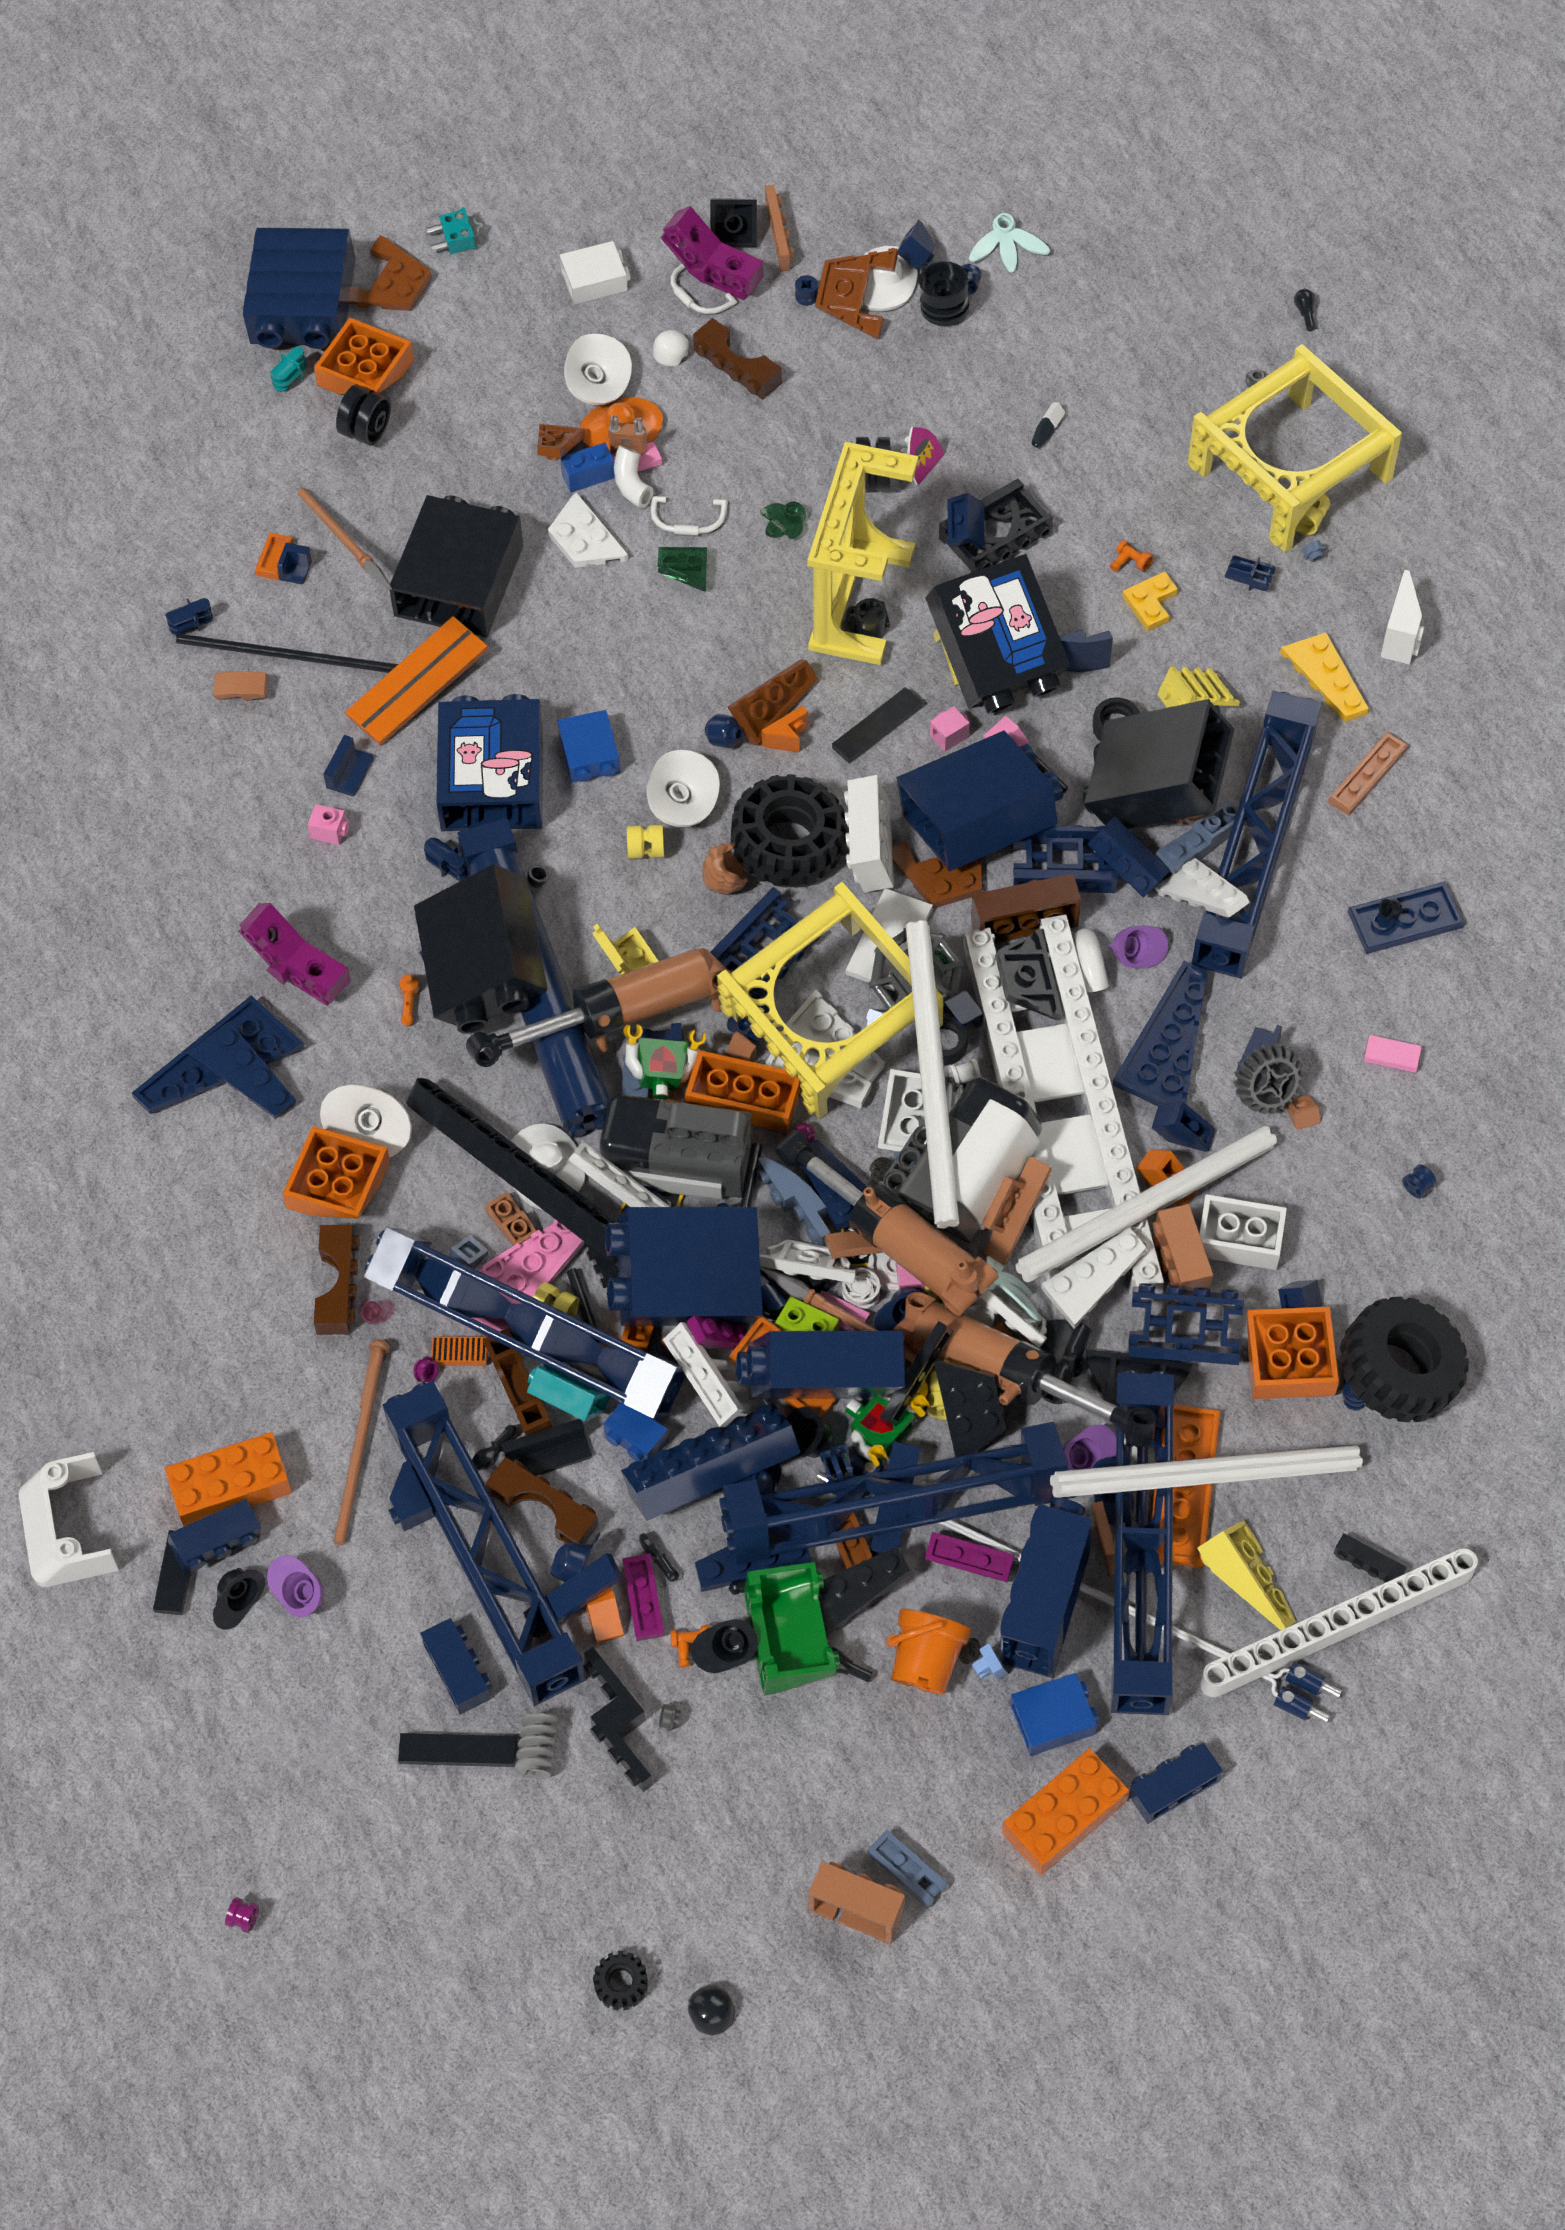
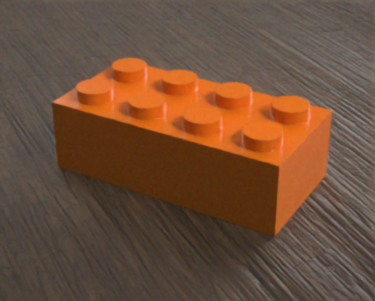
M699 1050L685 1093V1103L751 1112L753 1126L788 1134L802 1091L800 1087L801 1082L796 1076L792 1078L785 1069Z
M272 1432L164 1467L183 1527L244 1499H247L250 1507L292 1494Z
M1089 1748L1004 1820L1001 1833L1042 1876L1123 1806L1128 1800L1130 1790Z

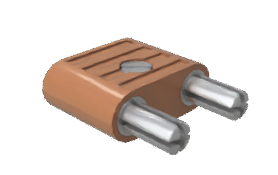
M611 415L610 425L608 426L610 450L617 452L619 445L641 453V455L647 452L646 429L642 425V419L639 417L638 420V417L634 418V424L619 423L617 415H615V418L614 415Z

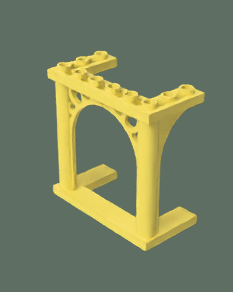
M1301 344L1295 348L1293 359L1206 416L1199 412L1194 416L1188 463L1194 471L1205 477L1211 473L1213 454L1221 458L1230 470L1235 471L1242 478L1246 485L1251 486L1264 501H1267L1274 507L1269 538L1275 546L1286 553L1293 547L1296 526L1304 514L1324 493L1369 462V470L1385 484L1393 479L1402 432L1308 348ZM1315 384L1370 433L1323 466L1308 471L1295 472L1272 467L1260 460L1247 443L1245 426L1251 414L1258 407L1288 387L1287 396L1303 410L1311 405ZM1236 420L1240 422L1239 425L1234 424ZM1224 431H1235L1239 436L1230 438ZM1281 478H1287L1290 481L1291 486L1288 489H1285L1278 482ZM1297 479H1302L1303 481H1299L1297 486Z
M849 442L844 443L807 560V566L813 567V631L809 640L808 651L881 665L886 648V640L842 631L841 625L856 577L882 581L887 564L910 568L916 543L890 538L877 529L870 521L865 509V473L912 482L918 465V456Z
M843 882L834 887L833 897L729 974L725 969L717 975V989L720 993L718 998L721 1002L720 1009L727 1018L733 1017L737 1023L745 1017L748 1019L753 1033L758 1038L763 1037L768 1043L766 1046L775 1058L779 1056L785 1063L783 1067L792 1078L796 1076L800 1080L801 1096L803 1098L802 1105L810 1115L814 1113L819 1119L828 1113L827 1099L839 1082L862 1060L915 1021L912 992L863 1030L850 1038L837 1042L826 1043L805 1039L790 1030L780 1018L774 1003V987L779 972L789 959L838 922L843 925L851 936L859 932L861 928L912 986L909 957ZM766 974L770 977L767 983L762 981ZM753 988H763L768 992L767 996L763 999H753L748 993ZM936 989L939 1026L941 1027L943 1025V996ZM767 1005L770 1011L764 1013V1009L757 1006ZM782 1026L784 1029L779 1032L776 1028ZM795 1043H799L803 1047L799 1055L797 1054L796 1046L792 1048V1045ZM814 1048L819 1052L820 1057L815 1065H809L805 1061V1055L808 1050ZM828 1049L834 1051L835 1053L828 1055L829 1059L826 1061L825 1051Z

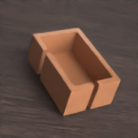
M1186 1204L1157 1211L1156 1222H1153L1154 1234L1151 1236L1155 1250L1159 1251L1161 1257L1159 1258L1161 1273L1166 1274L1168 1280H1170L1166 1285L1182 1286L1183 1290L1194 1291L1195 1287L1211 1289L1213 1273L1190 1205Z
M822 1861L808 1893V1911L833 1921L838 1908H841L843 1912L839 1919V1924L891 1945L904 1914L905 1895L901 1893L902 1891L893 1885L885 1884V1886L873 1882L874 1879L866 1874L857 1873L855 1875L846 1871V1868L839 1863L830 1862L828 1864Z

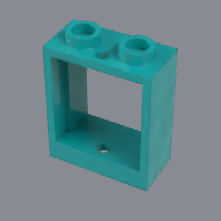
M546 1365L534 1368L528 1377L530 1385L527 1393L583 1421L603 1414L610 1396Z

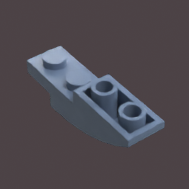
M1228 800L1217 807L1215 813H1210L1195 821L1191 830L1159 849L1155 856L1170 869L1171 873H1175L1186 862L1194 858L1199 861L1202 860L1230 836L1238 808Z
M759 1158L758 1170L756 1171L757 1176L763 1185L767 1184L770 1188V1196L775 1205H780L784 1212L792 1209L796 1219L799 1222L803 1221L806 1225V1233L811 1242H817L818 1245L826 1246L825 1234H830V1231L823 1222L826 1219V1206L820 1197L805 1181L788 1168L768 1158Z

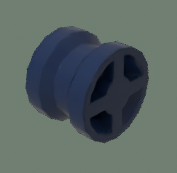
M964 264L961 267L965 269L968 276V293L973 294L978 289V282L981 280L982 272L975 265Z
M804 275L796 280L795 299L799 304L809 306L816 302L818 294V281L816 278Z
M1419 1164L1413 1169L1412 1174H1407L1403 1177L1402 1183L1412 1196L1420 1199L1426 1194L1428 1188L1431 1189L1436 1185L1437 1180L1430 1169Z

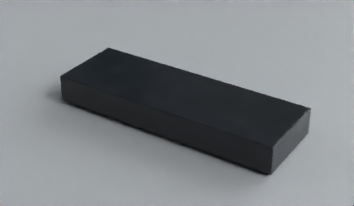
M168 1537L153 1611L154 1613L183 1615L191 1569L182 1572L168 1544Z

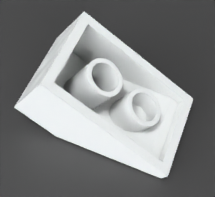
M1404 570L1387 626L1381 657L1410 665L1412 655H1418L1424 626H1420L1422 613L1410 571Z
M890 1069L878 1148L900 1152L917 1127L925 1125L921 1077L919 1073Z

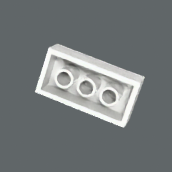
M877 775L847 780L848 791L844 792L845 802L848 807V812H845V821L847 827H849V833H846V843L848 848H850V854L846 855L847 866L849 870L853 869L855 883L860 884L864 893L893 888L891 804Z

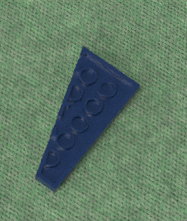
M1185 960L1183 961L1114 1077L1113 1086L1156 1106L1183 1101L1186 1104L1207 977L1206 970Z

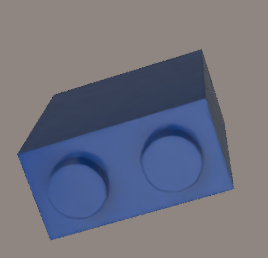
M607 710L557 720L559 737L571 783L577 781L584 782L592 778L608 777L620 773L619 756Z
M1076 1673L1011 1694L1010 1706L1030 1756L1096 1734L1097 1724L1100 1723L1095 1707L1090 1708L1086 1699L1089 1697L1087 1686L1084 1681H1079Z

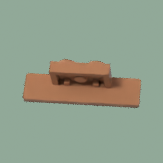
M1029 1157L1018 1180L1007 1176L1004 1177L981 1224L993 1230L992 1236L984 1250L985 1255L1001 1264L1006 1265L1052 1171L1051 1166L1033 1157Z

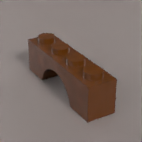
M714 318L693 334L695 352L712 362L717 369L727 373L733 381L742 384L751 394H755L763 400L782 384V368L765 355L758 358H743L735 355L729 349L730 330Z
M320 1225L318 1249L321 1261L333 1266L339 1274L334 1287L326 1294L315 1298L314 1326L317 1335H350V1325L355 1324V1308H351V1303L357 1297L356 1283H353V1275H358V1259H354L355 1251H359L360 1238L359 1235H355L353 1225Z
M508 1328L500 1331L512 1337ZM489 1337L484 1338L485 1347L525 1435L553 1427L541 1399L527 1393L530 1385L528 1383L529 1374L519 1352Z
M505 1457L486 1482V1488L490 1495L509 1508L523 1501H536L546 1505L556 1518L555 1538L565 1544L570 1542L585 1544L598 1527V1516L590 1506L586 1504L581 1506L576 1503L568 1492L562 1489L558 1491L551 1487L546 1478L539 1474L534 1476L518 1460L511 1461Z

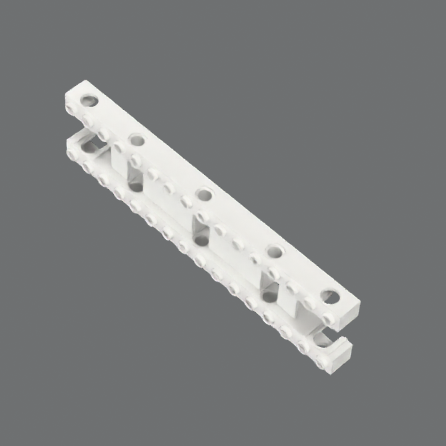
M1066 915L1043 918L1040 922V929H1042L1046 948H1048V956L1065 1024L1016 1032L1011 1012L1026 1010V1008L1008 1002L1005 999L995 958L994 934H991L990 928H985L983 931L978 929L964 932L963 949L977 1005L984 1013L982 1025L997 1085L1024 1098L1036 1115L1034 1102L1080 1094L1089 1114L1041 1123L1042 1130L1038 1137L1040 1144L1032 1157L1051 1166L1052 1171L1030 1215L1038 1249L1110 1210L1105 1209L1063 1217L1058 1195L1105 1187L1107 1197L1110 1196L1114 1208L1140 1194ZM1145 1218L1130 1226L1146 1246V1252L1131 1267L1130 1295L1132 1294L1133 1287H1139L1140 1283L1156 1285L1155 1288L1163 1289L1164 1284L1148 1221ZM1074 1257L1045 1273L1046 1281L1075 1263L1077 1258ZM1052 1303L1054 1314L1061 1315V1312Z

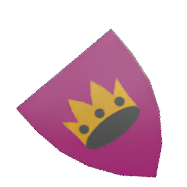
M911 427L909 436L905 438L908 449L902 448L900 453L918 456V465L913 478L918 486L941 459L944 452L938 439L932 432L922 427Z

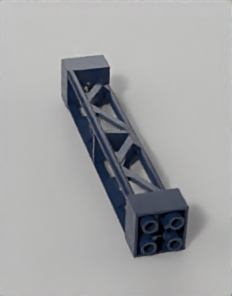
M1132 1370L1117 1373L1115 1406L1126 1411L1136 1407H1145L1152 1410L1156 1415L1153 1442L1145 1447H1137V1464H1148V1448L1152 1446L1155 1450L1157 1463L1173 1461L1174 1375L1161 1371L1151 1374H1140ZM1115 1424L1117 1426L1116 1466L1131 1465L1133 1445L1128 1443L1127 1440L1124 1445V1433L1120 1431V1426ZM1159 1428H1165L1164 1447L1162 1446ZM1173 1487L1157 1489L1154 1515L1149 1524L1148 1490H1137L1136 1523L1131 1510V1491L1116 1492L1114 1663L1111 1679V1713L1169 1715L1172 1701ZM1164 1497V1529H1160ZM1124 1503H1125V1527H1123V1505H1124ZM1123 1538H1124V1542H1125V1547H1126L1127 1549H1129V1550L1126 1552V1556H1125L1124 1572H1123ZM1163 1540L1164 1574L1161 1572L1159 1554L1155 1551L1159 1549ZM1132 1572L1136 1573L1135 1652L1130 1643L1128 1600ZM1152 1572L1158 1602L1153 1644L1147 1653V1574ZM1122 1624H1123L1124 1660H1122ZM1164 1625V1656L1163 1662H1158L1162 1626Z

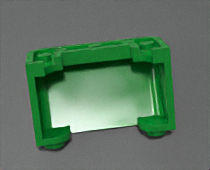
M815 1562L747 1572L744 1588L745 1603L749 1624L756 1632L758 1638L755 1656L764 1696L777 1694L833 1676L836 1673V1669L840 1668L838 1652H833L831 1646L828 1647L818 1598L819 1589L824 1588L823 1576L821 1571L817 1572Z

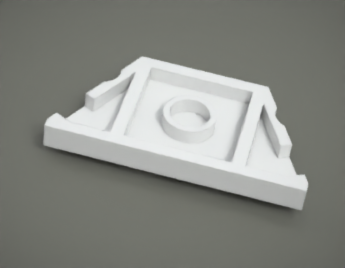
M577 493L573 494L549 527V537L575 568L585 567L590 564L602 565L606 564L605 560L620 559V562H626L628 554L581 497Z
M787 1239L778 1245L766 1248L765 1255L759 1254L760 1267L782 1270L788 1275H810L812 1279L816 1280L826 1278L848 1283L855 1282L856 1271L849 1270L850 1262L845 1257L832 1258L827 1246Z
M996 1286L994 1290L987 1289L979 1296L986 1302L985 1306L994 1314H1000L1006 1319L1005 1324L1010 1329L1021 1332L1038 1348L1046 1341L1047 1337L1044 1335L1047 1332L1045 1327L1047 1320L1040 1314L1041 1320H1034L1000 1286Z

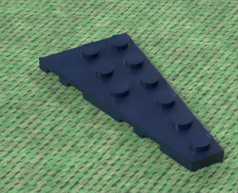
M251 995L134 1090L132 1096L148 1113L152 1114L224 1083V1080L212 1074L199 1062L191 1059L187 1053L228 1021H230L265 1064L304 1049V1044Z

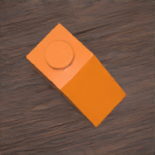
M1150 1150L1135 1169L1151 1188L1185 1168L1172 1151ZM1198 1190L1174 1203L1178 1206L1188 1204Z
M610 1587L584 1606L596 1644L624 1636L612 1587Z

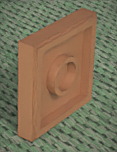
M1100 1501L1092 1505L1094 1525L1108 1574L1112 1575L1115 1574V1544L1103 1502Z

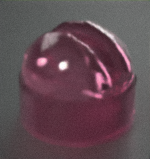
M375 1301L366 1302L360 1309V1316L367 1324H378L384 1317L382 1307ZM373 1308L376 1313V1316L374 1318L370 1312V1310Z

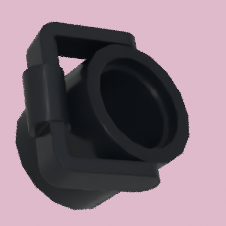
M866 598L858 602L856 606L847 608L846 617L851 633L881 639L886 632V628L890 627L889 617L883 601ZM851 614H854V623Z

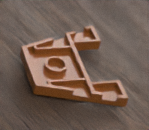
M379 235L370 249L371 256L388 261V263L369 291L350 286L349 304H357L359 308H368L369 305L381 306V309L411 311L431 280L432 273L391 241Z
M891 248L888 251L879 253L874 251L869 252L868 255L857 257L852 255L825 260L815 303L816 308L880 340L884 318L877 315L863 314L861 311L870 270L877 269L895 272L899 254L898 249Z
M907 842L892 846L893 862L897 866V870L913 883V887L929 904L933 905V909L971 898L972 894L982 892L981 858L949 872L938 857L915 863Z

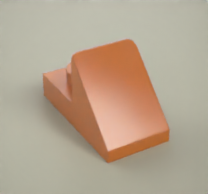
M800 706L762 729V745L765 748L799 752L800 739L797 734L802 733L808 727V711L803 706Z

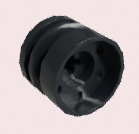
M940 261L927 266L919 276L920 309L923 317L928 322L938 326H949L957 324L968 314L970 306L968 276L965 269L953 262Z

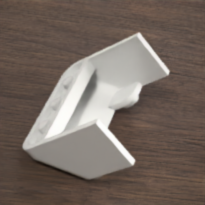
M94 1452L47 1463L23 1484L19 1490L30 1571L35 1583L41 1587H50L119 1571L111 1549L83 1555L81 1545L76 1539L66 1537L56 1540L48 1491L61 1488L68 1482L103 1475Z

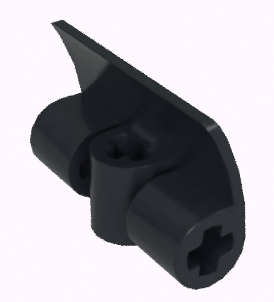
M1047 1320V1325L1045 1326L1047 1332L1044 1335L1047 1339L1040 1349L1053 1354L1056 1358L1053 1376L1071 1384V1378L1080 1376L1083 1370V1353L1092 1330L1083 1323H1080L1074 1329L1067 1320ZM1045 1392L1042 1397L1052 1404L1059 1405L1064 1401L1048 1392Z

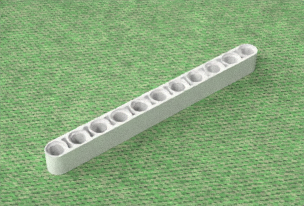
M1469 1549L1456 1550L1209 1663L1203 1671L1200 1683L1201 1690L1209 1697H1219L1459 1587L1471 1580L1478 1565V1558ZM1457 1564H1465L1468 1569H1462ZM1433 1575H1440L1444 1580H1437ZM1408 1586H1415L1420 1591H1412ZM1383 1597H1391L1395 1602L1389 1603ZM1359 1608H1365L1369 1610L1371 1614H1364L1359 1610ZM1340 1619L1344 1621L1346 1625H1338L1334 1622V1620ZM1309 1631H1317L1321 1636L1314 1637ZM1291 1642L1296 1648H1288L1284 1643ZM1259 1654H1267L1271 1657V1659L1264 1660L1259 1656ZM1234 1665H1241L1245 1667L1246 1671H1238L1234 1668ZM1214 1676L1219 1678L1221 1682L1213 1683L1208 1678Z

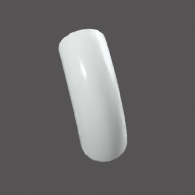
M619 445L613 467L616 485L623 497L635 506L643 509L652 500L653 488L641 481L638 475V463L641 453Z
M1081 929L1074 934L1073 942L1086 991L1096 992L1106 989L1109 984L1098 938L1092 930Z

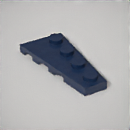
M230 1021L187 1053L191 1059L202 1064L208 1071L227 1082L230 1087L248 1097L251 1102L275 1119L296 1103V1099Z
M818 1139L812 1141L810 1144L812 1153L863 1193L867 1186ZM801 1165L800 1167L815 1193L825 1204L826 1212L836 1230L839 1231L849 1227V1218L854 1206Z
M784 1525L768 1528L769 1544L803 1538ZM725 1547L696 1561L695 1567L701 1592L730 1586L735 1581H746L747 1572L811 1563V1558L807 1548L772 1555L769 1559L737 1565L735 1554H729L728 1547Z

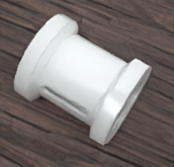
M974 1058L962 1065L954 1066L952 1064L948 1066L949 1076L954 1088L959 1087L961 1083L981 1078L978 1064Z

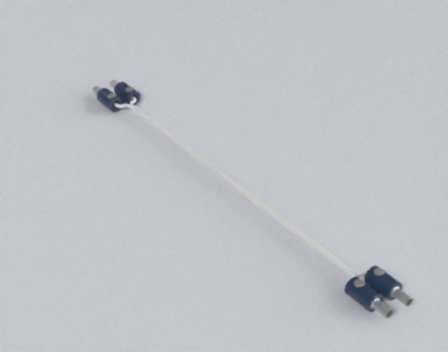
M854 1451L851 1453L855 1466L853 1475L861 1476L883 1471V1465L880 1464L875 1467L872 1461L863 1458ZM820 1471L817 1481L822 1483L828 1482L825 1473ZM866 1490L861 1498L869 1497L870 1492ZM842 1491L833 1492L832 1494L837 1496ZM952 1520L940 1522V1524L992 1549L1015 1555V1560L1020 1561L1021 1553ZM1081 1583L1080 1591L1114 1606L1113 1597ZM1129 1605V1614L1135 1616V1608ZM1147 1614V1623L1155 1626L1156 1618ZM1172 1626V1635L1220 1658L1231 1654ZM1295 1661L1290 1669L1283 1668L1278 1674L1269 1673L1262 1677L1272 1682L1271 1690L1276 1697L1273 1706L1300 1719L1306 1720L1310 1716L1324 1724H1327L1330 1717L1329 1714L1314 1708L1313 1700L1284 1686L1277 1693L1275 1679L1280 1678L1283 1673L1287 1672L1286 1682L1316 1696L1321 1691L1338 1700L1342 1690L1325 1683L1326 1676Z

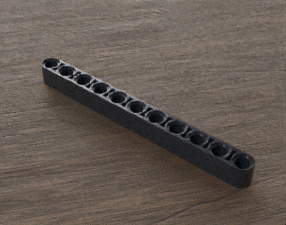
M425 1078L416 1079L406 1101L409 1108L610 1261L618 1262V1256H607L605 1249L606 1226L608 1223H616L613 1218L434 1082Z

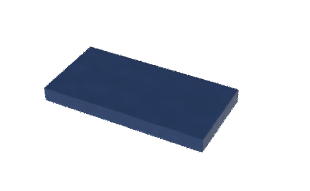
M1445 881L1348 908V914L1366 954L1464 927V921ZM1390 898L1397 899L1402 905L1401 915L1395 919L1382 918L1379 912L1381 901Z

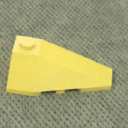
M1244 1520L1227 1528L1197 1548L1202 1562L1207 1567H1210L1216 1576L1279 1630L1286 1629L1296 1623L1283 1593L1279 1589L1274 1588L1272 1584V1576L1274 1574L1271 1567L1264 1566L1259 1556L1263 1550Z

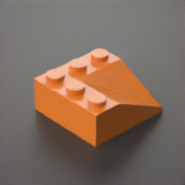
M349 317L314 366L317 386L337 394H345L351 386L358 384L371 390V393L375 391L380 393L402 378L413 363L412 342Z
M312 1126L282 1193L286 1209L309 1216L359 1219L381 1186L391 1162L388 1149L380 1145Z
M1330 1307L1247 1310L1249 1376L1252 1399L1335 1396L1339 1378Z

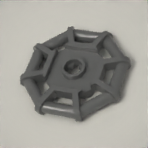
M903 928L901 933L892 938L898 946L904 942L907 943L906 928ZM941 932L939 934L930 933L935 986L938 992L944 995V1007L945 1001L959 994L965 963L960 960L946 941L944 934ZM876 947L874 950L875 958L871 981L868 985L870 989L874 990L887 1010H889L912 992V986L893 964L890 977L882 978L885 959H888ZM938 947L950 962L949 964L943 965L934 952ZM907 948L903 952L909 957ZM952 970L948 990L942 986L943 974L945 971ZM891 984L899 994L896 1002H894L883 987L884 985Z

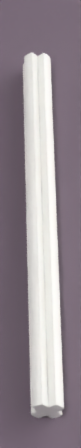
M919 920L917 923H907L906 933L934 1220L937 1228L945 1229L948 1226L955 1227L959 1225L930 926L927 921Z
M1268 1126L1255 1130L1018 1259L1019 1263L1015 1264L1017 1273L1022 1274L1025 1282L1038 1278L1274 1148L1273 1145L1277 1143L1276 1135L1271 1134Z
M1353 1445L1057 1471L1055 1475H1051L1050 1485L1053 1487V1496L1060 1498L1357 1471L1358 1467H1362L1363 1458L1359 1456L1360 1448Z

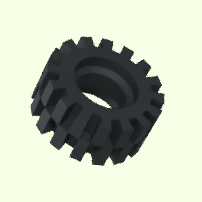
M618 1951V1955H613L612 1952L608 1954L607 1959L602 1958L599 1961L600 1965H596L595 1975H593L594 1988L598 1999L602 2000L606 2007H609V2005L613 2006V2010H618L619 2007H623V2010H629L628 2006L633 2005L635 2007L638 2005V2000H643L645 1997L644 1993L648 1988L646 1968L642 1965L641 1960L638 1957L634 1958L630 1952L624 1955L623 1951ZM624 1970L632 1976V1984L627 1990L616 1991L611 1988L609 1979L614 1972Z

